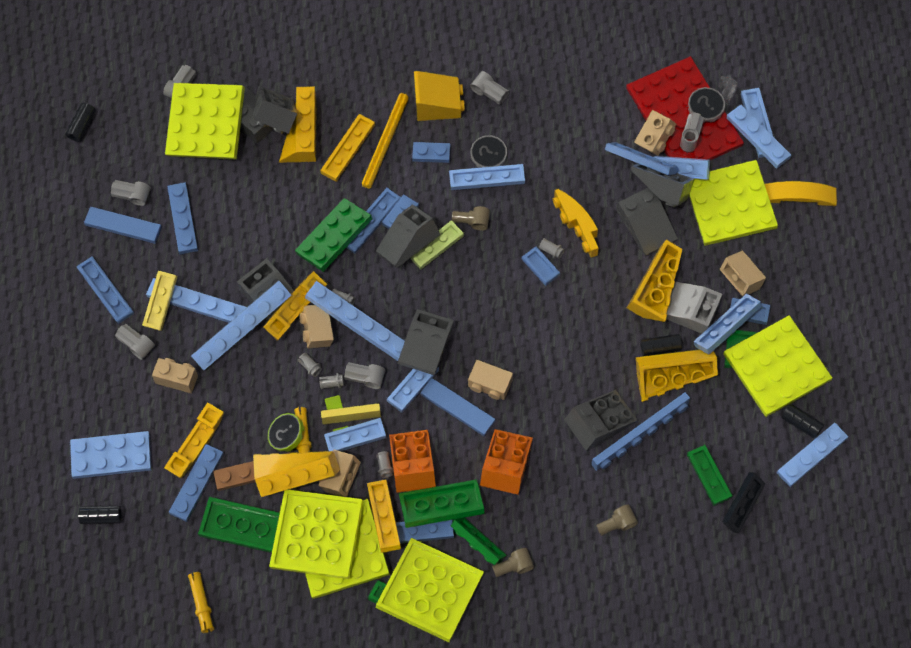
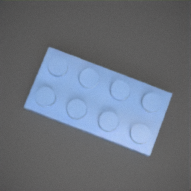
M149 431L70 440L73 479L151 470Z

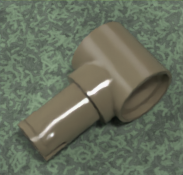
M478 206L469 212L453 211L452 221L454 223H468L473 229L484 231L488 229L490 210L486 207Z
M628 504L616 509L613 512L612 518L597 524L596 527L602 536L615 529L628 530L636 526L638 521Z
M521 548L512 552L511 557L508 558L509 560L492 566L496 577L512 571L522 574L534 568L527 548Z

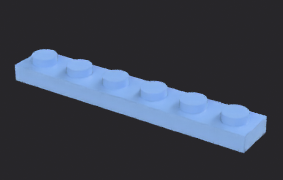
M153 278L150 287L146 293L147 297L149 298L151 297V293L156 280L155 278ZM177 285L174 287L170 301L171 305L228 323L247 308Z
M278 280L194 352L191 357L205 370L286 301L291 294Z
M316 281L305 296L307 300L398 361L405 342L403 339Z

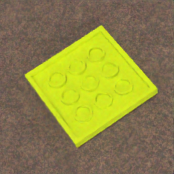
M174 83L165 155L237 159L245 87L242 85Z
M757 160L709 171V179L693 178L694 181L689 197L704 246L777 229L778 224Z
M790 315L725 350L723 353L765 417L832 380V376Z
M284 490L269 567L271 569L349 579L363 500Z
M368 499L363 500L349 579L305 573L313 599L390 575L384 552L381 553L374 517Z
M411 538L384 588L376 608L450 642L484 571Z

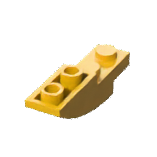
M556 189L552 199L555 208H559L561 211L560 218L562 223L567 224L569 229L574 227L577 237H581L583 241L582 247L585 253H589L591 258L597 256L598 246L594 238L597 237L598 229L594 221L575 199L565 192Z

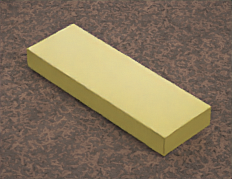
M158 271L142 326L162 331L178 276Z
M379 404L321 411L323 424L381 417Z

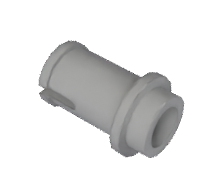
M545 238L539 245L540 250L553 255L554 259H560L564 253L561 245H556Z
M335 288L332 290V292L351 305L354 304L355 297L351 293L346 294Z
M303 353L299 357L298 362L308 371L310 376L315 377L321 372V365L315 363L307 353Z
M336 373L334 376L319 377L321 389L330 387L341 388V386H344L343 374L339 375V373Z
M386 451L380 452L376 455L379 464L378 474L382 478H389L393 475L394 471L390 464L389 453Z

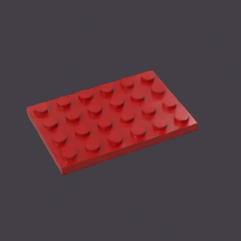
M691 56L627 84L626 89L645 120H647L651 111L654 110L676 123L674 133L666 141L664 152L667 157L713 160L743 146L744 142L733 124L727 119V114L724 111L716 121L703 122L694 151L686 152L681 149L682 133L690 114L688 110L689 97L699 88H710Z

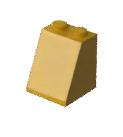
M414 71L417 121L461 118V111H464V100H460V95H463V85L459 84L458 77Z

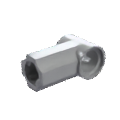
M182 65L174 79L166 83L163 91L164 95L172 98L174 83H191L196 76V71L188 65Z
M481 71L470 84L473 92L480 96L484 94L499 105L504 102L509 94V90L494 82L493 78L484 71Z
M694 112L688 115L680 141L681 149L686 152L696 149L704 122V117L699 113Z
M115 180L111 186V196L130 200L135 205L144 206L151 187L143 182H135L133 184Z
M127 324L122 325L115 335L140 360H143L155 347V344L147 336L140 335Z
M348 362L344 379L363 383L369 388L380 389L385 368L374 364L364 366Z

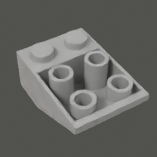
M675 282L671 292L666 319L702 334L710 327L721 302L722 294L703 286Z

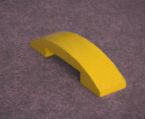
M801 181L765 184L770 203L798 201L817 202V205H837L836 188L832 186Z
M314 271L291 293V296L282 303L264 325V328L276 340H279L291 323L303 311L304 307L310 303L305 296L314 283L317 281L323 286L327 285Z
M207 402L197 417L198 422L178 452L173 453L164 468L177 477L182 478L198 459L204 446L211 440L224 412Z

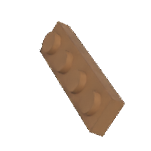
M254 461L213 471L218 491L256 482L254 477Z

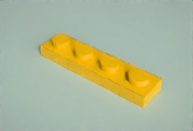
M359 114L320 170L321 174L337 182L374 128L375 122Z
M381 480L367 483L381 553L401 549L387 481Z

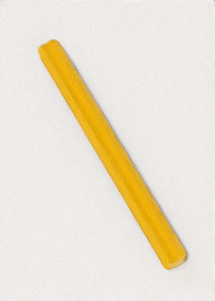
M400 93L363 178L362 186L370 189L373 185L408 102L407 94Z

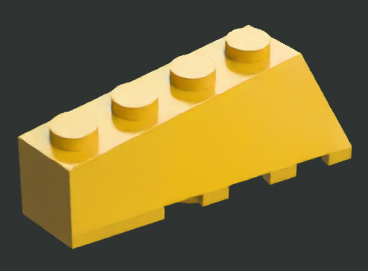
M296 87L295 108L297 115L289 134L287 133L279 163L316 162L315 87Z
M668 240L664 241L628 304L627 309L642 318L666 321V313L671 300V292L674 287L682 248Z
M702 350L636 357L637 378L642 402L648 400L649 397L665 394L666 391L675 388L677 390L683 388V385L692 382L697 383L718 375L717 357L714 351L709 355Z
M334 451L253 455L254 477L261 497L335 476L340 470Z

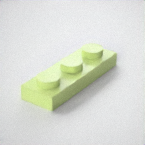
M452 220L439 230L441 235L410 258L420 270L464 237V233Z

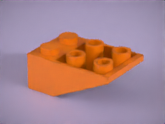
M495 429L482 468L480 486L519 494L533 438Z
M428 430L389 435L396 492L436 487Z

